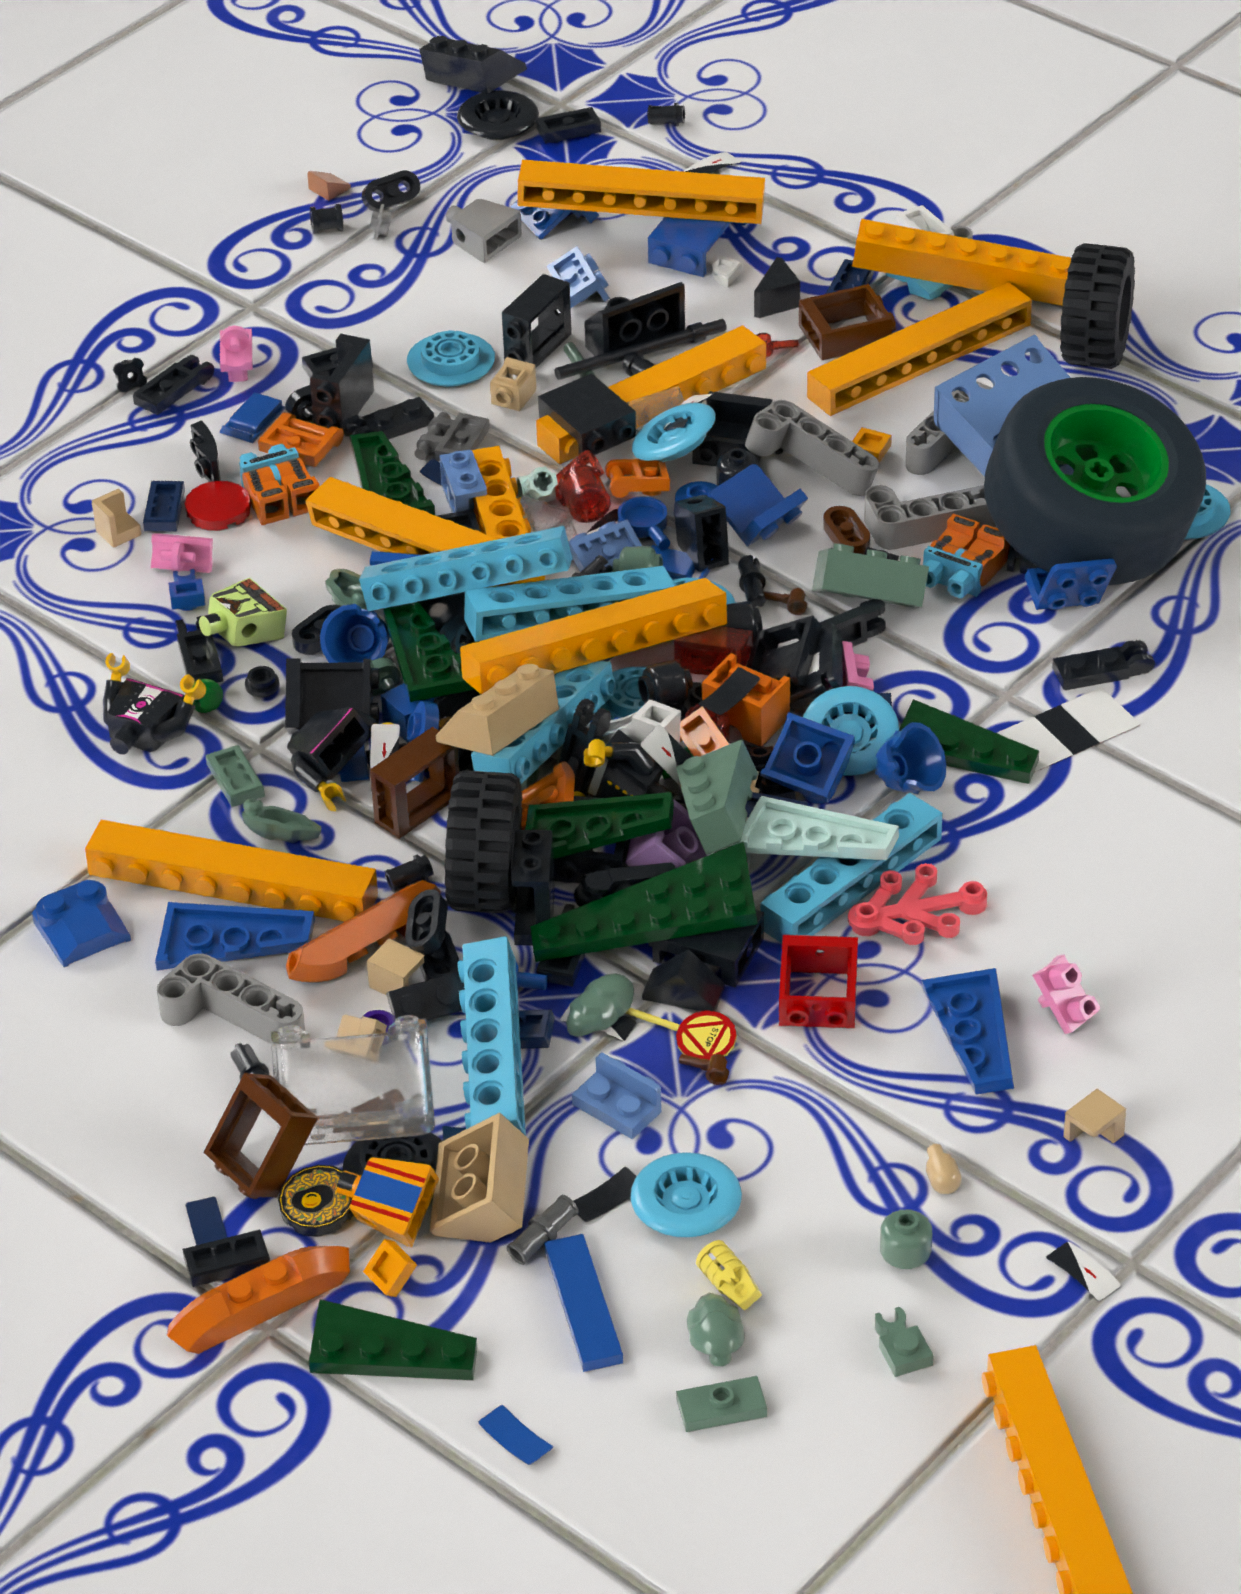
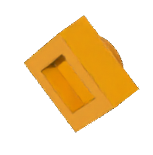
M861 427L852 442L872 454L880 463L891 447L892 435Z
M384 1239L363 1272L386 1296L397 1297L417 1267V1264L395 1241Z

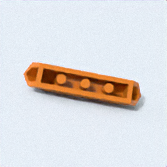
M423 880L408 885L289 953L286 964L288 978L301 982H323L346 974L347 961L351 963L368 954L366 946L375 941L378 946L383 945L388 939L396 938L398 936L397 932L405 937L408 910L412 900L421 892L429 889L437 890L441 894L440 889L435 884Z
M309 1246L300 1248L215 1287L193 1300L176 1315L168 1325L167 1336L186 1351L199 1354L341 1285L350 1273L349 1247Z

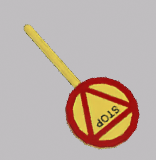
M629 1008L625 1013L677 1031V1045L684 1055L708 1060L715 1054H721L725 1057L734 1048L736 1043L735 1025L729 1017L720 1012L708 1010L696 1012L686 1017L681 1024L633 1008Z

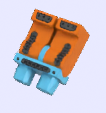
M283 444L272 446L268 450V455L257 457L256 454L250 452L240 456L241 484L248 491L251 505L261 525L290 518L289 510L293 517L309 513L306 503L297 504L296 498H308L319 487V483L315 476L311 477L295 447L287 449ZM272 505L278 507L279 510L274 513H266L265 507Z
M953 513L947 520L946 530L924 550L923 565L929 566L926 587L932 588L939 583L947 586V591L957 598L962 599L966 594L977 597L981 592V586H985L1007 563L1010 544L997 528L983 524L980 528V522Z

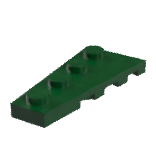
M383 431L350 435L351 447L362 489L373 491L378 495L400 501L405 505L435 515V505L430 499H426L423 488L419 482L415 483L412 479L411 471L406 464L401 463L398 452Z
M418 601L383 608L384 619L410 702L475 690L462 678L460 654H455L450 648L449 640L444 634L440 635L436 630L435 622Z
M915 699L912 700L899 728V731H901L911 722L922 723L930 728L944 750L946 766L1029 784L1039 761V750Z
M672 792L529 805L525 830H552L553 859L672 828L674 799Z
M319 1299L308 1362L310 1373L473 1380L478 1349L477 1338Z

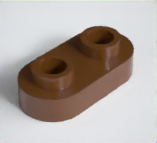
M834 506L824 512L823 528L831 541L836 544L853 546V553L864 555L866 547H870L871 535L856 512L846 506Z

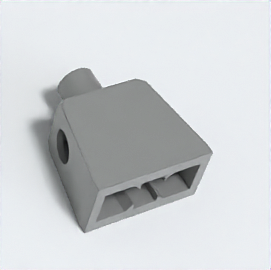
M476 199L463 209L453 205L446 213V221L451 223L454 244L483 263L522 237L521 211L484 199Z

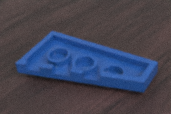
M168 902L155 959L156 969L175 968L185 958L196 953L209 955L221 962L290 953L311 941L315 924L314 911Z
M996 968L921 980L923 991L975 1094L1014 1089Z

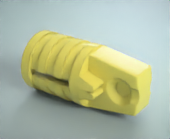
M713 1241L699 1252L696 1258L697 1267L721 1294L727 1296L745 1311L762 1296L747 1267L735 1256L724 1241ZM709 1253H712L716 1259L712 1260Z

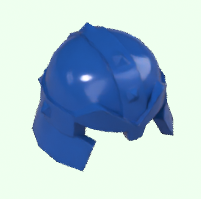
M357 604L343 605L331 612L324 621L320 633L321 650L329 663L363 662V659L375 660L383 658L390 639L387 625L375 611L368 612L367 609H362Z
M911 722L901 731L896 730L893 736L886 740L876 754L877 766H875V774L883 780L886 787L893 790L918 795L920 791H936L945 780L946 760L944 750L936 735L922 723Z

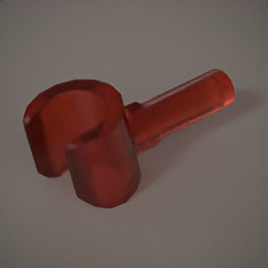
M768 333L756 334L766 342V357L771 356L774 350L799 346L798 339L772 341Z

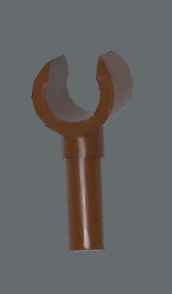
M795 588L790 594L764 591L765 600L787 604V609L791 614L803 615L806 612L807 602L804 601L806 594L803 589Z
M681 1054L679 1057L680 1064L706 1071L705 1077L710 1083L714 1085L726 1083L730 1071L726 1068L727 1060L723 1055L715 1054L710 1060Z

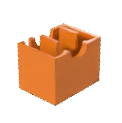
M730 653L702 682V700L717 690L738 667L760 677V680L741 701L724 714L718 715L706 708L704 709L718 729L722 730L725 724L728 726L732 725L740 731L743 740L757 746H763L785 723L786 716L790 712V678L783 676L780 680H776L738 664L737 655Z

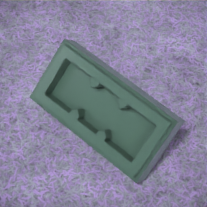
M239 745L205 755L207 766L231 807L244 804L247 799L265 797L264 786Z
M757 1376L676 1391V1399L686 1432L767 1417V1405Z

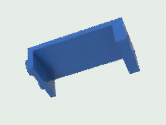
M664 217L648 236V263L704 277L706 275V253L731 222ZM732 222V223H736V224H740V225H744V226L747 224V223Z

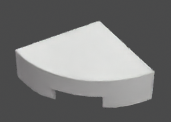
M715 255L712 261L713 277L719 284L729 287L743 272V263Z

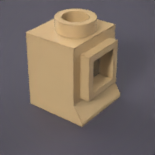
M506 357L502 368L490 381L491 404L521 411L537 390L535 364Z

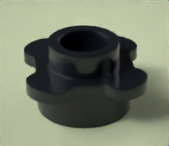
M140 358L123 360L114 365L113 372L118 380L117 389L120 392L125 393L130 388L136 386L141 388L147 383V377L143 375L142 371L144 363ZM128 373H133L132 377L129 378L127 376Z

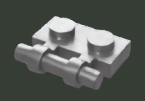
M441 412L438 417H434L430 421L427 428L428 432L423 434L417 441V449L414 454L416 458L424 460L428 455L435 452V460L440 461V455L477 449L490 430L489 419L459 413L455 420H452L448 413Z

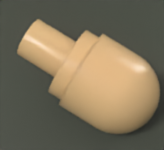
M940 1144L930 1145L927 1148L929 1160L926 1163V1173L930 1184L940 1194H951L961 1184V1173L957 1163L950 1154L944 1153Z

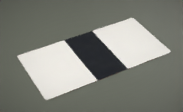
M1098 688L999 731L997 734L1039 750V761L1034 771L1036 772L1140 726V723L1103 688Z

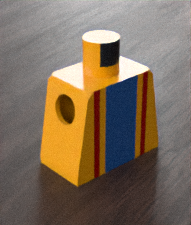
M373 1157L368 1160L362 1176L349 1171H343L338 1180L337 1193L353 1198L350 1210L357 1220L412 1248L439 1177L432 1166L427 1164Z

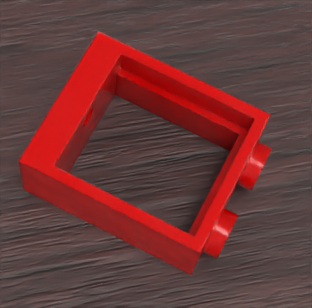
M783 935L779 988V1026L855 1028L858 937ZM791 972L847 974L846 997L790 995Z

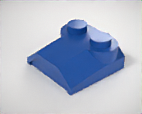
M788 712L784 727L765 768L762 769L760 774L766 779L802 793L803 797L811 803H828L834 796L847 768L854 747L855 736Z
M85 880L44 896L38 901L36 908L32 912L34 925L63 967H67L75 961L125 941H131L128 930L108 900L106 887L98 881Z

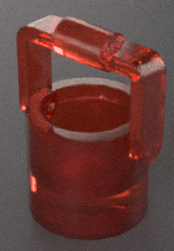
M589 450L582 452L556 475L558 485L555 487L557 500L563 507L567 506L572 517L581 523L599 520L609 511L611 505L610 496L600 478L604 471L597 457Z

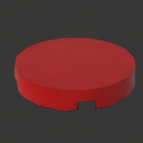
M230 481L203 483L191 490L186 496L184 504L187 518L191 519L192 524L205 530L214 531L228 529V525L235 522L236 526L241 524L250 515L251 500L248 491L240 484Z

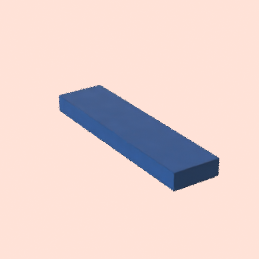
M584 1234L544 1242L545 1253L583 1372L623 1364V1353Z

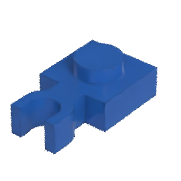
M190 569V574L187 576H179L177 571H173L174 582L168 583L172 610L190 611L198 606H206L202 578L196 579L195 569Z

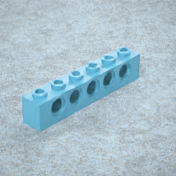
M565 526L367 566L364 568L359 581L369 612L465 592V590L480 589L568 571L572 561V554Z
M657 566L465 590L464 620L475 642L674 587L675 584L665 567Z
M597 661L557 673L554 677L559 710L493 756L474 751L471 754L474 771L513 773L520 779L522 784L564 743L568 726L572 723L574 713L576 712L575 709L579 702L584 700V698L591 700L595 703V710L593 711L595 713L615 694L616 679L612 674L611 662Z
M911 793L898 802L892 803L886 811L873 819L874 821L899 826V838L887 860L817 858L810 867L799 875L793 876L788 883L776 892L767 895L760 903V911L764 912V932L782 943L783 935H815L879 887L880 876L883 872L890 870L899 872L939 842L942 838V812Z
M507 936L462 944L463 960L458 961V972L465 989L459 991V1000L463 1013H466V1020L460 1022L464 1043H467V1050L462 1051V1062L465 1073L469 1074V1081L463 1083L465 1100L470 1105V1112L465 1113L466 1129L501 1113L526 1136L516 959Z

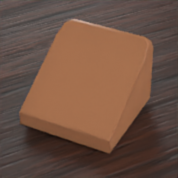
M309 171L307 173L309 190L328 201L351 188V184L331 173Z

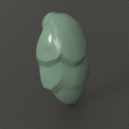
M334 569L331 571L330 577L325 581V585L336 605L357 604L362 609H367L359 581L361 575L347 569Z
M256 798L247 799L243 804L242 818L244 824L251 831L265 839H280L296 843L298 841L319 838L321 826L308 819L305 815L281 807L263 806L262 801Z
M617 973L607 974L590 982L584 992L570 1003V1013L566 1021L569 1034L578 1037L608 1029L619 1017L629 1010L634 995L633 983L624 975Z
M709 1292L701 1296L695 1307L689 1311L687 1328L690 1333L689 1341L696 1350L708 1354L709 1361L714 1366L728 1365L731 1361V1353L737 1351L745 1341L744 1328L738 1308L730 1305L720 1295Z

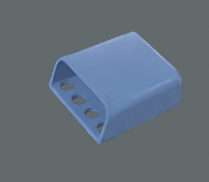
M1034 334L936 386L934 392V423L985 477L986 467L1002 425L1014 405L1024 395L1039 386L1071 377ZM1027 352H1030V362L1025 357ZM1011 365L1017 370L1018 374L1016 376L1005 375L1001 370V366ZM981 377L989 379L993 383V388H981L977 384L976 379ZM956 390L963 391L969 397V401H956L952 396V392ZM1068 464L1058 465L1064 474H1073L1074 470Z

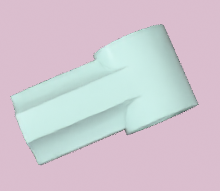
M546 466L535 468L529 475L517 477L519 498L522 497L524 506L556 499L555 487L558 485L556 473L550 472Z

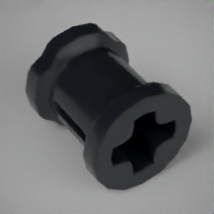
M335 204L333 208L324 209L310 207L312 233L318 234L319 230L335 228L338 231H343L341 205Z

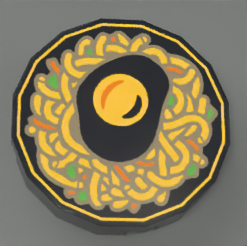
M318 1164L303 1168L291 1175L281 1187L278 1197L283 1221L293 1227L295 1232L304 1236L319 1237L341 1229V1224L346 1222L348 1218L350 1221L354 1216L350 1210L353 1198L337 1193L338 1180L344 1170L331 1165Z

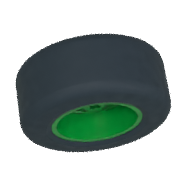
M1093 377L1066 378L1033 389L1024 395L1008 413L986 467L984 493L989 513L1000 533L1018 553L1031 563L1050 572V569L1056 564L1114 559L1117 568L1108 585H1118L1134 582L1156 573L1166 566L1177 554L1203 501L1206 488V467L1201 450L1191 431L1172 410L1156 398L1132 386L1108 379ZM1068 464L1073 468V474H1064L1058 465ZM1125 487L1131 497L1120 496L1116 492V488Z

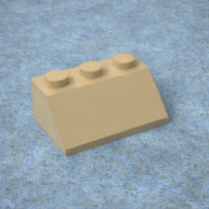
M525 664L518 667L517 671L505 679L496 682L495 686L483 694L474 697L470 703L458 710L438 732L436 741L491 756L495 755L559 710L554 671L539 668L535 664Z
M501 1113L438 1144L436 1174L439 1177V1181L433 1193L430 1232L434 1236L491 1243L522 1228L529 1138Z

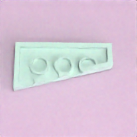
M761 796L745 822L740 842L744 841L746 853L887 860L899 838V826Z

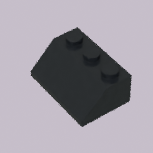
M445 36L433 37L428 44L419 49L427 81L489 94L527 69L526 63L500 49L491 48L485 44L467 43L465 40L448 39Z
M679 282L599 311L584 321L585 347L594 356L685 330V285Z

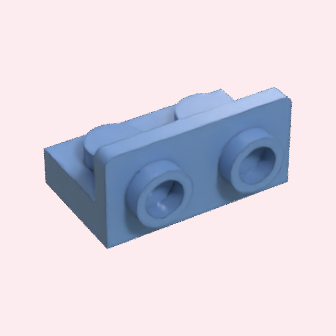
M578 246L547 265L552 277L570 283L571 308L586 300L596 291L604 302L610 299L605 291L609 284L600 270H598V265L590 253L584 256Z
M472 450L455 451L440 455L441 486L451 512L474 510L473 498L487 495V487Z
M628 519L617 524L615 521L608 522L594 533L589 535L587 533H580L569 541L572 560H574L580 572L598 555L603 556L608 561L604 565L605 567L611 565L613 569V560L619 559L621 550L624 547L642 546Z
M600 1053L596 1057V1072L572 1093V1105L633 1140L662 1112L661 1087L652 1078L639 1074L627 1067L622 1061Z

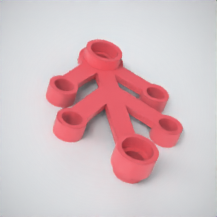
M925 863L916 867L915 881L899 902L885 906L892 895L898 894L902 890L901 874L892 870L885 871L880 876L879 889L869 902L859 903L851 907L848 912V923L858 935L872 936L879 931H883L901 938L909 945H918L923 942L925 927L937 931L945 938H953L960 932V918L953 913L936 916L928 912L958 906L959 910L965 914H980L987 907V891L981 883L969 881L964 883L958 892L921 899L927 889L937 883V868L932 864ZM903 918L908 921L901 924L892 919Z

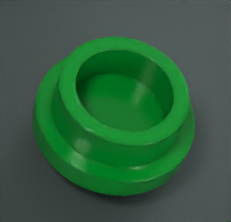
M201 679L206 686V694L201 699L194 700V710L199 713H208L217 709L221 704L223 690L214 680Z

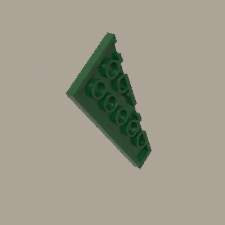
M744 841L531 926L535 962L758 924Z

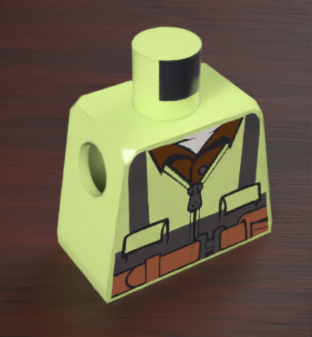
M247 578L213 593L209 598L208 615L200 617L199 626L205 636L218 633L232 646L236 647L284 638L287 609L251 578Z

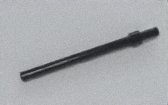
M724 319L705 324L701 322L688 325L682 331L557 367L554 370L555 376L558 380H562L619 363L630 352H640L646 355L689 341L694 344L704 341L706 336L726 331L727 325Z

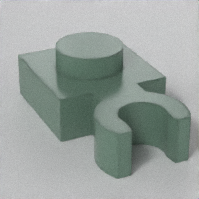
M901 1307L895 1308V1322L885 1321L880 1312L875 1314V1330L880 1335L879 1348L894 1377L933 1366V1353L918 1325L906 1328V1313Z

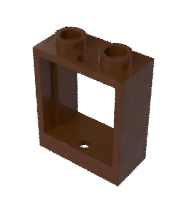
M869 284L799 300V327L821 360L846 355L892 334V331L896 329L893 314L886 310L881 296L876 295ZM865 316L867 322L831 329L829 323Z
M431 727L370 769L374 821L399 839L449 805L453 779L456 774L460 773L459 748L438 743L436 735L439 730ZM429 767L430 777L407 793L406 782Z
M244 1073L203 1153L215 1163L214 1167L218 1172L230 1177L238 1185V1190L243 1195L252 1199H258L259 1197L277 1198L318 1117L273 1076ZM263 1109L281 1127L260 1168H258L241 1152V1149Z

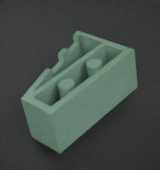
M834 543L833 549L828 548L818 551L812 586L813 592L822 593V591L842 594L844 597L878 599L888 604L913 608L922 607L929 566L920 565V558L901 555L900 561L887 559L888 553L868 549L867 555L853 553V546Z
M743 739L703 756L691 757L683 764L676 766L690 821L706 855L740 842L748 814L745 806L746 802L751 800L753 794L750 788L751 782L756 780L758 775Z

